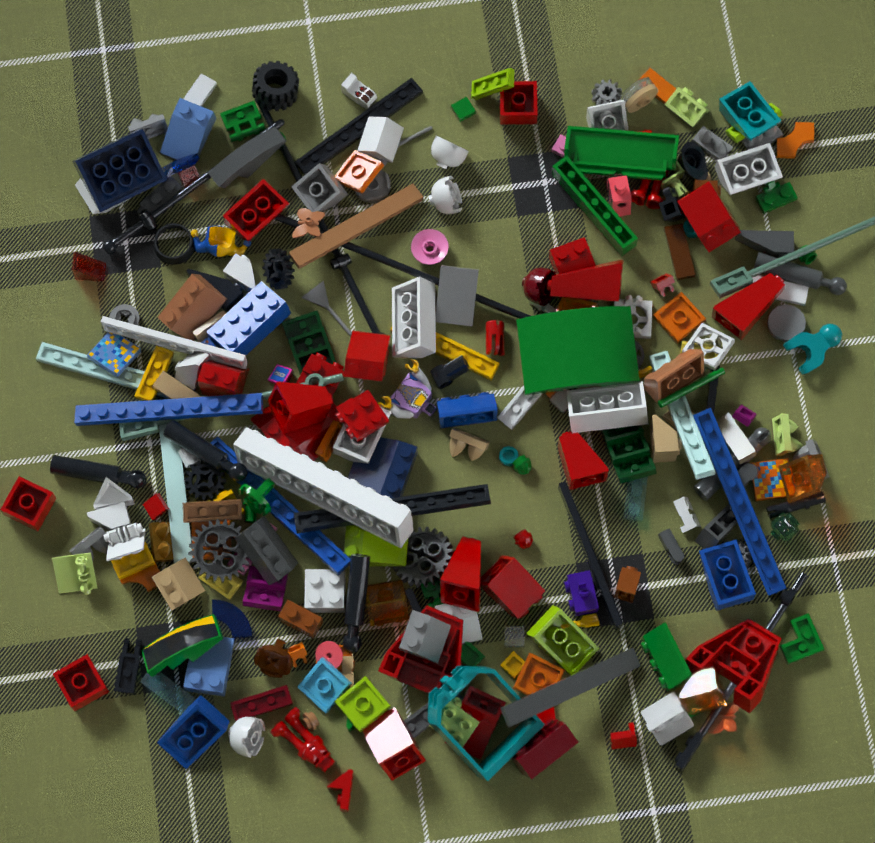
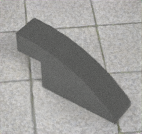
M273 127L237 148L218 163L208 174L218 187L226 188L238 176L249 178L287 140L276 127Z

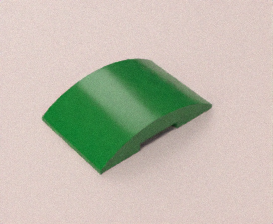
M631 306L571 309L516 320L525 395L597 385L609 386L640 382Z

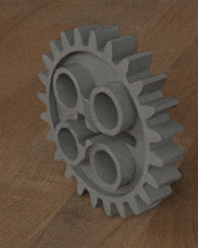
M217 519L216 525H213L211 521H209V527L202 524V532L196 529L195 532L198 537H191V540L195 543L189 544V547L194 550L188 552V555L194 556L190 563H196L193 568L194 570L200 568L199 576L205 573L206 580L211 576L214 583L217 578H220L223 583L224 577L232 581L231 575L239 577L238 570L243 573L245 572L242 565H249V562L245 560L249 559L238 542L234 548H230L226 544L228 539L236 541L235 537L240 534L241 526L235 529V522H232L229 526L226 519L223 524H220L219 519ZM214 535L218 541L215 544H209L207 537ZM203 547H208L214 550H203ZM219 547H223V551H225L221 555H217L218 552L215 551ZM226 552H237V555H232ZM210 554L214 557V561L206 563L203 557ZM225 558H231L234 564L226 567L222 561Z
M419 527L418 532L415 533L413 531L408 538L406 566H393V569L404 584L408 581L410 587L415 583L416 587L419 588L421 583H423L425 588H427L429 582L434 586L436 579L440 581V576L444 573L454 553L452 550L453 546L449 542L448 537H444L442 531L438 533L436 528L430 531L429 527L422 531L421 527ZM422 544L419 548H415L416 545ZM439 550L436 554H432L433 551ZM412 560H413V563H412V564L407 565V563H408L409 561H412ZM426 567H431L428 571H424Z

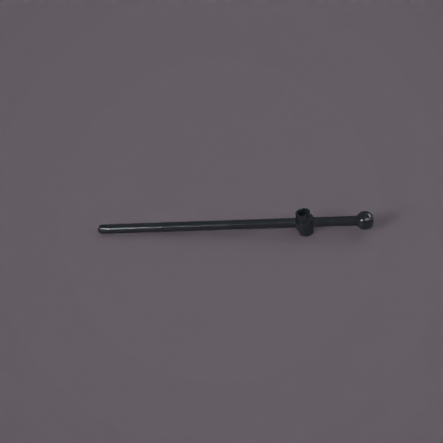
M279 119L261 133L273 127L281 128L285 124L284 120ZM212 169L154 211L149 212L147 209L138 213L139 222L114 240H107L103 243L102 247L107 254L115 253L118 245L143 227H146L148 231L154 229L157 226L155 218L211 178L208 172Z

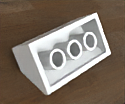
M417 277L392 288V357L423 358L436 353L435 283L422 277Z
M643 381L566 391L570 426L573 433L648 424Z

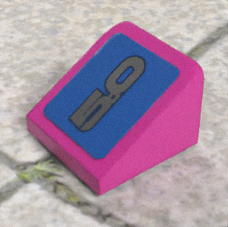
M277 364L268 381L273 384L279 381L289 382L294 374L293 370Z

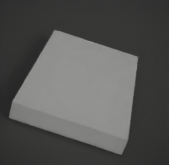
M441 265L435 316L436 322L473 326L479 269Z

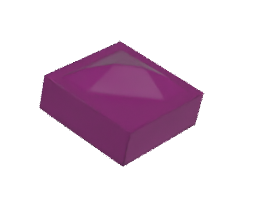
M740 405L732 415L734 419L747 427L757 416L756 413L743 405Z

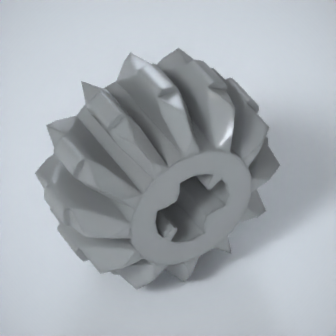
M602 79L601 84L596 83L595 89L591 92L593 95L592 102H596L597 106L622 100V89L618 88L617 82L611 84V79L608 80V83Z

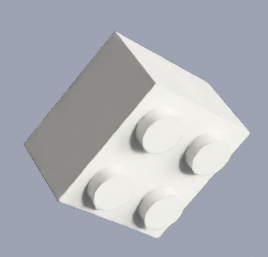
M305 569L304 608L313 613H345V570L336 575L331 569Z

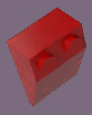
M710 181L677 201L708 253L741 233L738 224Z
M585 237L550 249L549 259L556 274L595 266Z

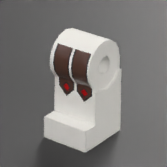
M352 73L341 84L342 93L366 109L377 99L375 92L361 83Z

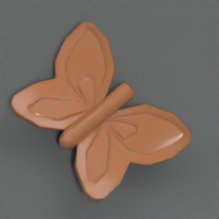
M306 208L299 209L297 216L300 219L298 221L300 226L293 231L292 237L299 238L307 233L319 237L321 233L317 225H319L318 221L324 218L325 213L319 211L311 212Z
M714 696V697H713V700H712V705H713V707L716 705V703H717V701L719 700L720 697H718V696ZM726 702L717 719H715L708 730V733L717 734L723 730L736 732L737 725L733 719L736 718L734 714L738 712L740 707L733 702Z

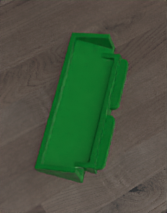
M568 126L564 157L568 156L583 174L614 176L617 173L628 178L662 180L666 178V170L676 171L679 135Z

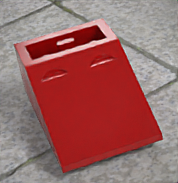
M469 686L460 709L480 723L463 746V749L469 755L481 760L501 718L502 711L500 708L506 706V702L473 686Z

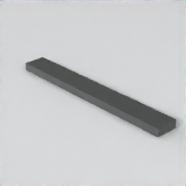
M631 648L500 709L507 726L510 727L632 671L641 665L634 648Z

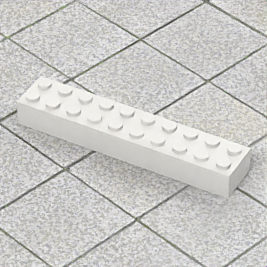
M246 427L233 444L237 462L244 464L247 470L266 480L270 478L276 485L399 548L404 545L414 531L411 510L406 505L398 504L390 497L382 496L376 493L374 489L366 488L356 480L344 477L339 471L328 469L323 463H317L307 455L299 454L291 447L283 446L275 439L263 436L257 430H251Z

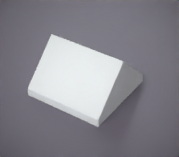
M624 100L587 108L586 119L588 127L629 131Z
M368 117L357 151L393 163L404 128L387 117Z

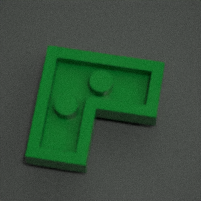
M809 613L790 620L797 639L780 645L787 665L825 650Z

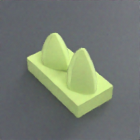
M781 413L772 419L775 456H783L787 453L798 451L803 447L801 442L790 437V434L798 426L789 419L788 414Z

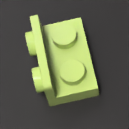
M678 87L665 105L689 125L695 127L704 114L710 111L706 108L708 104L700 98L696 100L692 96L694 93L688 88L684 87L682 89Z

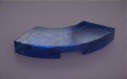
M197 153L191 154L162 167L166 178H169L177 172L190 168L200 158Z
M212 600V614L216 615L218 621L223 622L230 628L233 638L253 637L250 623L239 608L223 600Z

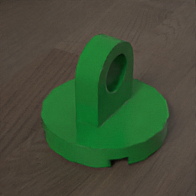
M268 478L257 490L248 484H243L238 489V493L240 496L244 495V502L252 510L259 514L263 512V516H266L272 509L265 497L276 483Z

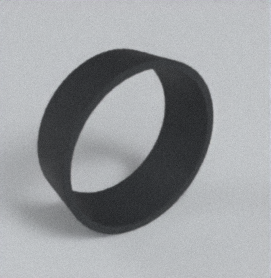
M176 223L167 224L156 233L154 239L155 253L166 264L178 265L184 263L194 252L193 237L183 225ZM171 228L185 230L190 237L188 249L183 254L175 257L162 254L156 244L158 237L164 231Z

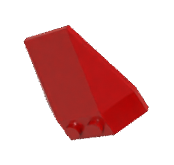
M334 403L332 404L324 422L284 434L270 406L263 409V414H256L250 421L265 437L273 438L279 444L289 446L295 452L305 454L311 460L316 461L318 456L315 452L332 421L338 422L335 417V407L337 406Z
M426 605L420 613L432 616L451 625L439 662L435 663L400 651L399 647L405 633L404 631L385 653L378 672L429 694L435 687L439 689L443 686L439 680L444 675L452 677L453 675L450 672L455 667L461 666L463 620Z

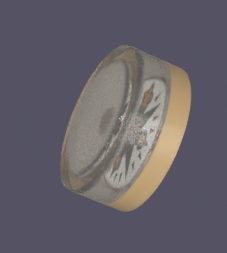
M649 77L638 80L626 89L621 95L620 100H624L625 108L629 113L636 112L654 99L658 93V88Z

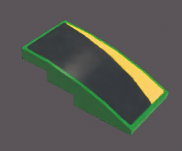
M212 614L175 628L143 648L141 651L147 673L153 677L167 665L173 670L187 658L194 662L223 639V635L216 615Z

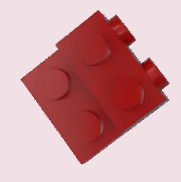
M316 353V355L311 354L296 383H304L306 378L313 373L320 374L323 378L342 373L344 377V367L336 362H333V364L326 361L327 358L320 353ZM340 382L325 385L332 397Z
M369 390L355 398L351 397L335 407L336 419L340 424L344 423L347 428L345 429L350 439L354 438L356 442L361 441L389 423V419Z

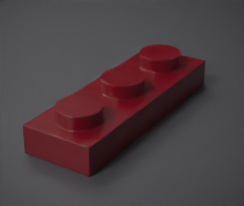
M284 685L230 702L235 721L243 717H256L291 706L293 702L288 686Z

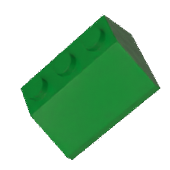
M666 622L645 634L640 645L643 652L649 654L651 658L649 661L653 671L658 672L660 676L658 681L662 689L666 688L669 693L688 684L693 675Z

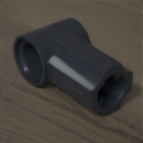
M461 355L447 364L434 367L430 373L438 389H443L451 385L454 379L470 371V366L464 356Z

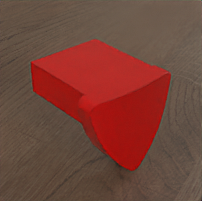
M634 722L628 723V731L610 733L611 749L636 747L637 737Z

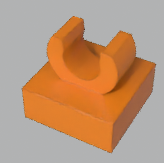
M303 642L284 649L293 659V666L295 668L297 667L296 660L298 658H302L304 663H307L306 655L308 654Z

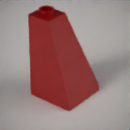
M624 260L612 261L553 275L552 280H548L547 291H551L550 296L619 302Z
M769 273L713 307L712 318L742 341L785 288L784 280L778 275L774 276Z
M462 536L440 579L441 603L479 612L481 541Z

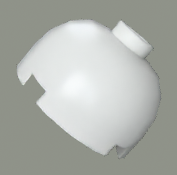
M435 136L431 146V154L438 161L436 165L447 169L448 166L457 167L462 164L469 152L438 136Z
M452 176L439 179L432 187V195H429L431 205L444 214H454L462 211V208H459V203H462L461 193L457 183H452L451 179H454Z
M243 717L230 727L228 731L231 747L238 754L252 758L251 755L256 756L264 742V737H261L262 731H265L262 719Z

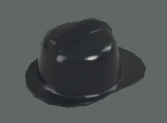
M694 142L685 143L677 159L684 170V174L696 180H706L708 169L702 148Z

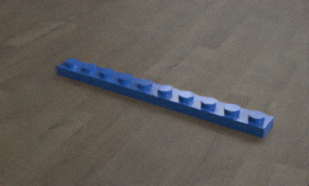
M252 393L76 405L74 423L76 426L263 414V394Z
M712 408L694 414L695 422L768 596L786 589L787 587Z
M218 436L210 442L228 454V461L233 464L238 463L235 452ZM247 470V477L237 483L240 486L248 484L257 490L265 480ZM274 488L268 493L265 499L271 506L272 510L270 513L336 575L342 573L350 565L351 559L320 530L297 534L294 513L299 511Z

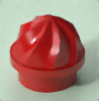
M526 529L521 530L513 537L515 545L522 549L529 548L533 542L531 532H528Z

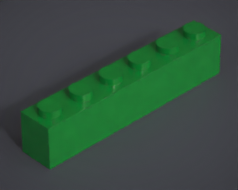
M565 156L552 166V176L621 256H624L636 247L638 237L568 156Z

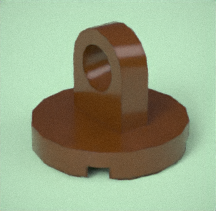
M277 639L275 645H264L258 648L254 656V664L256 667L258 665L261 668L260 671L263 674L281 678L283 675L287 676L293 667V659L284 650L286 641Z

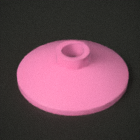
M434 229L420 231L415 235L411 243V251L414 258L425 265H434L441 262L446 257L449 249L446 237ZM432 247L433 251L428 252L426 249Z

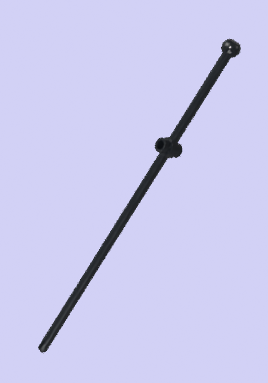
M259 103L258 106L268 126H271L275 122L266 107H260ZM284 143L280 150L297 182L302 176ZM324 219L318 221L321 231L326 232L329 230ZM338 248L331 251L334 256L330 260L333 270H341L372 333L384 334L379 331L347 265L352 263L349 254L343 255Z
M282 214L274 218V220L294 228L300 226L298 221ZM351 242L341 246L412 276L422 277L439 286V278ZM476 294V302L518 319L531 316Z

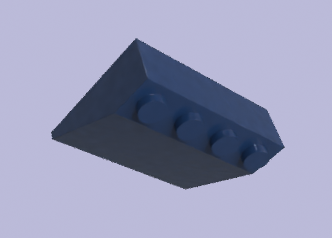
M143 129L131 132L72 161L100 213L167 180Z
M380 437L369 463L353 462L348 479H354L360 485L366 488L370 487L382 496L390 498L402 497L418 454V447L399 440Z

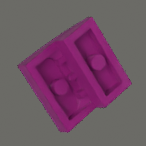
M250 566L243 606L281 612L288 574L279 581L268 585L257 568Z

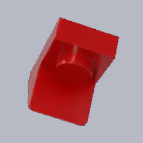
M351 769L327 786L328 790L342 791V794H338L337 806H340L341 812H349L354 771Z

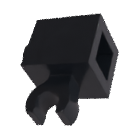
M668 187L663 189L666 200L659 203L664 221L677 222L686 218L677 202L681 197H677L675 188L671 189Z

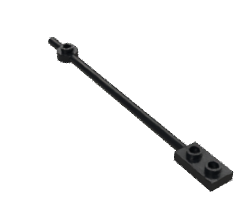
M801 572L789 590L784 589L779 597L781 603L765 629L770 632L773 631L806 580L807 575ZM730 681L699 731L694 736H689L685 743L687 748L683 753L680 751L674 760L676 762V770L681 773L684 771L701 745L704 736L737 687L736 684Z

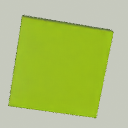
M366 676L335 700V703L359 732H362L391 708L389 703Z

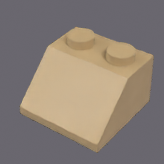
M652 415L649 429L653 462L676 461L677 455H680V450L682 449V443L680 438L677 437V432L657 415Z
M186 557L152 576L153 581L171 611L205 591Z

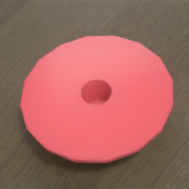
M322 642L316 649L315 657L317 662L321 657H324L335 668L341 665L343 661L342 649L335 642Z

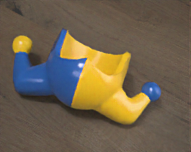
M209 226L204 241L198 239V231L196 229L191 231L194 249L198 253H210L215 257L227 255L233 257L235 253L241 256L244 255L247 247L251 246V241L244 240L243 245L237 247L235 245L236 232L227 227Z

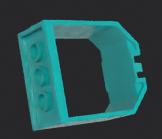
M457 666L450 672L453 675L452 677L444 675L439 680L443 684L441 688L435 687L429 693L428 723L477 777L489 781L545 724L537 715L524 720L478 765L441 725L442 708L462 691L478 673H485L511 702L521 698L495 669L484 666Z

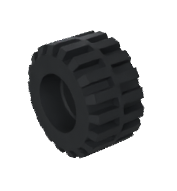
M268 61V64L263 63L261 67L256 69L253 75L252 96L257 104L260 103V107H266L269 111L271 109L279 111V109L286 110L287 107L290 108L296 102L299 77L292 66L288 67V64L285 62L281 64L280 61H276V63ZM278 84L281 85L282 88H272L268 85Z

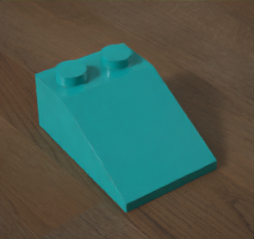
M751 81L719 99V111L730 125L750 141L781 123V119Z

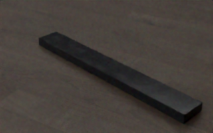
M411 77L295 161L296 166L306 175L319 163L326 164L362 138L368 117L389 118L423 94V90Z
M565 481L561 482L558 485V490L614 630L620 629L623 622L569 487Z

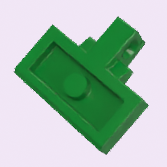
M775 181L764 184V193L756 195L755 198L763 214L798 199L790 182L780 185L779 182L775 183Z

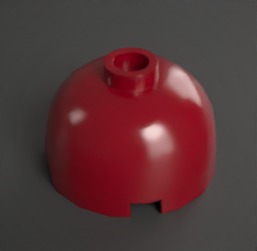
M542 267L530 271L522 281L525 297L532 303L546 306L553 298V296H550L551 291H547L548 280H552V276L556 275V272Z

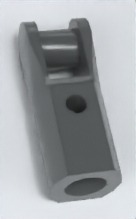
M669 528L659 533L658 537L667 551L671 562L678 565L684 559V553Z

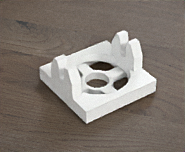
M632 295L626 296L625 299H620L619 302L614 301V306H631V314L638 318V322L633 324L634 338L651 339L652 301L642 300L641 296H636L633 299ZM636 306L644 310L646 317H640L636 313ZM639 323H646L643 329L636 327Z
M701 323L683 348L682 353L689 349H694V344L697 343L701 345L704 357L707 353L711 352L718 354L717 357L712 359L704 358V371L707 368L715 371L735 343V339ZM703 336H709V338L701 339ZM716 340L718 341V345H719L720 347L723 346V349H721V348H719V347L716 346V343H715ZM705 342H712L714 345L711 349L703 348Z

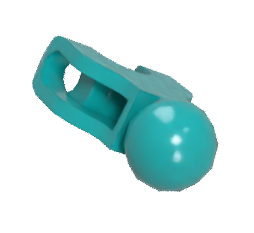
M826 324L816 334L801 332L785 342L783 347L786 351L794 348H801L805 351L806 361L799 367L801 374L805 375L823 363L826 350L837 346L841 342L843 334L837 325Z

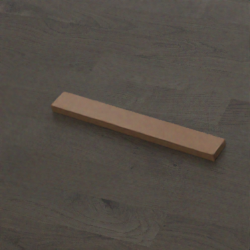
M411 184L322 233L319 237H315L289 252V255H291V259L298 269H301L423 201L424 197L415 185Z

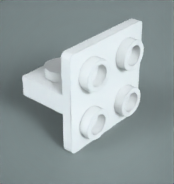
M675 692L670 693L641 711L647 723L645 725L653 733L661 746L694 727V723Z

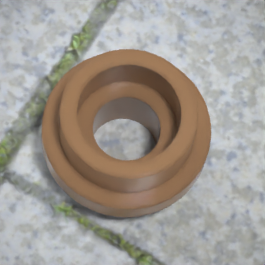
M305 712L303 714L302 723L307 730H316V727L319 726V721L313 712Z

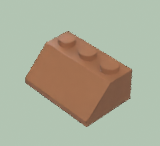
M191 274L157 318L178 335L194 341L196 338L193 331L214 317L227 298L201 275Z
M689 349L684 353H680L675 359L663 364L661 368L649 373L644 378V390L658 403L659 400L691 384L704 375V352L699 349Z

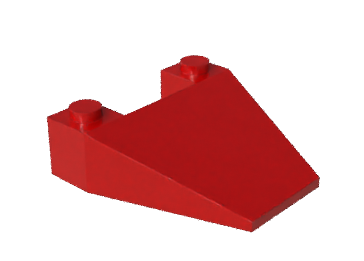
M747 619L697 646L686 658L685 662L693 675L692 677L700 683L713 670L736 684L733 703L750 714L762 700L781 638L751 619Z

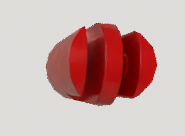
M496 320L486 322V355L491 353L492 355L504 356L505 323L499 320V324H497Z

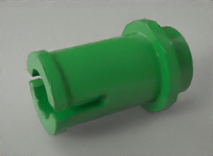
M243 502L245 506L244 522L255 523L257 521V513Z

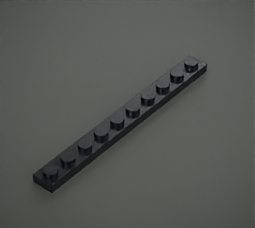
M488 484L391 498L398 504L406 505L411 510L412 516L491 504ZM325 509L294 513L297 534L354 525Z

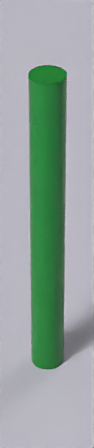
M721 367L658 401L659 407L662 408L724 375L725 370Z

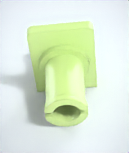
M677 161L675 174L662 181L661 189L663 190L671 186L675 188L677 196L683 198L689 191L680 181L683 178L684 170Z

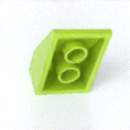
M356 525L346 526L344 553L350 559L351 554H364L371 556L370 566H406L408 539L399 548Z
M554 605L526 633L548 656L565 669L570 676L576 674L599 650V647L560 608ZM567 624L569 627L562 629L561 625Z

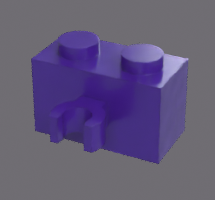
M590 570L567 575L564 587L566 593H570L571 600H568L570 612L574 611L575 617L598 612L599 606Z

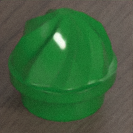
M816 250L799 257V260L806 265L812 263L817 258Z
M525 455L518 457L512 463L514 470L521 475L528 474L532 469L531 460Z

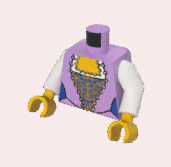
M411 359L413 367L411 368L409 364H405V368L413 372L408 373L391 398L388 396L381 397L385 400V405L383 403H378V405L392 411L391 414L396 418H418L422 411L431 417L437 409L436 406L429 402L432 398V388L426 375L418 368V361Z

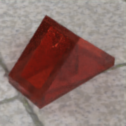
M77 252L74 253L71 271L76 280L104 281L105 262Z

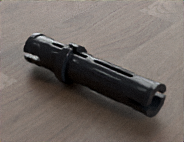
M823 491L808 496L804 494L801 495V498L768 506L766 510L767 512L775 510V512L768 514L769 518L772 519L800 509L807 510L810 509V506L826 503V498L817 499L824 496Z

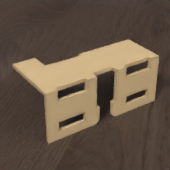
M353 653L352 656H343L342 674L352 682L348 689L354 686V672H352L354 670Z

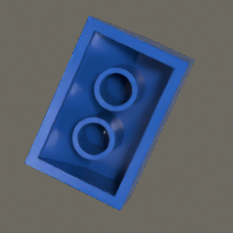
M483 392L478 394V396L472 397L470 395H462L458 399L446 397L437 401L440 429L497 421L494 394H489V392Z

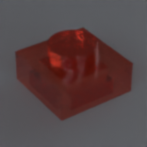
M194 164L177 172L184 188L200 177Z

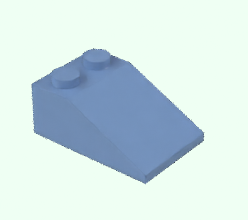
M179 98L171 116L160 153L194 167L217 117L214 112Z
M223 637L220 642L194 662L189 659L183 686L186 691L225 697L235 638Z

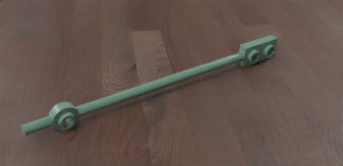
M875 217L750 271H747L743 266L711 280L710 286L719 299L751 285L753 283L752 278L875 225Z
M313 373L306 378L304 383L299 384L314 385L318 383V386H325L344 381L342 373L324 378L320 374ZM272 390L262 393L263 400L269 399ZM174 419V420H175V421H181V420H185V419ZM172 420L119 423L121 439L126 441L159 433V426L168 424Z

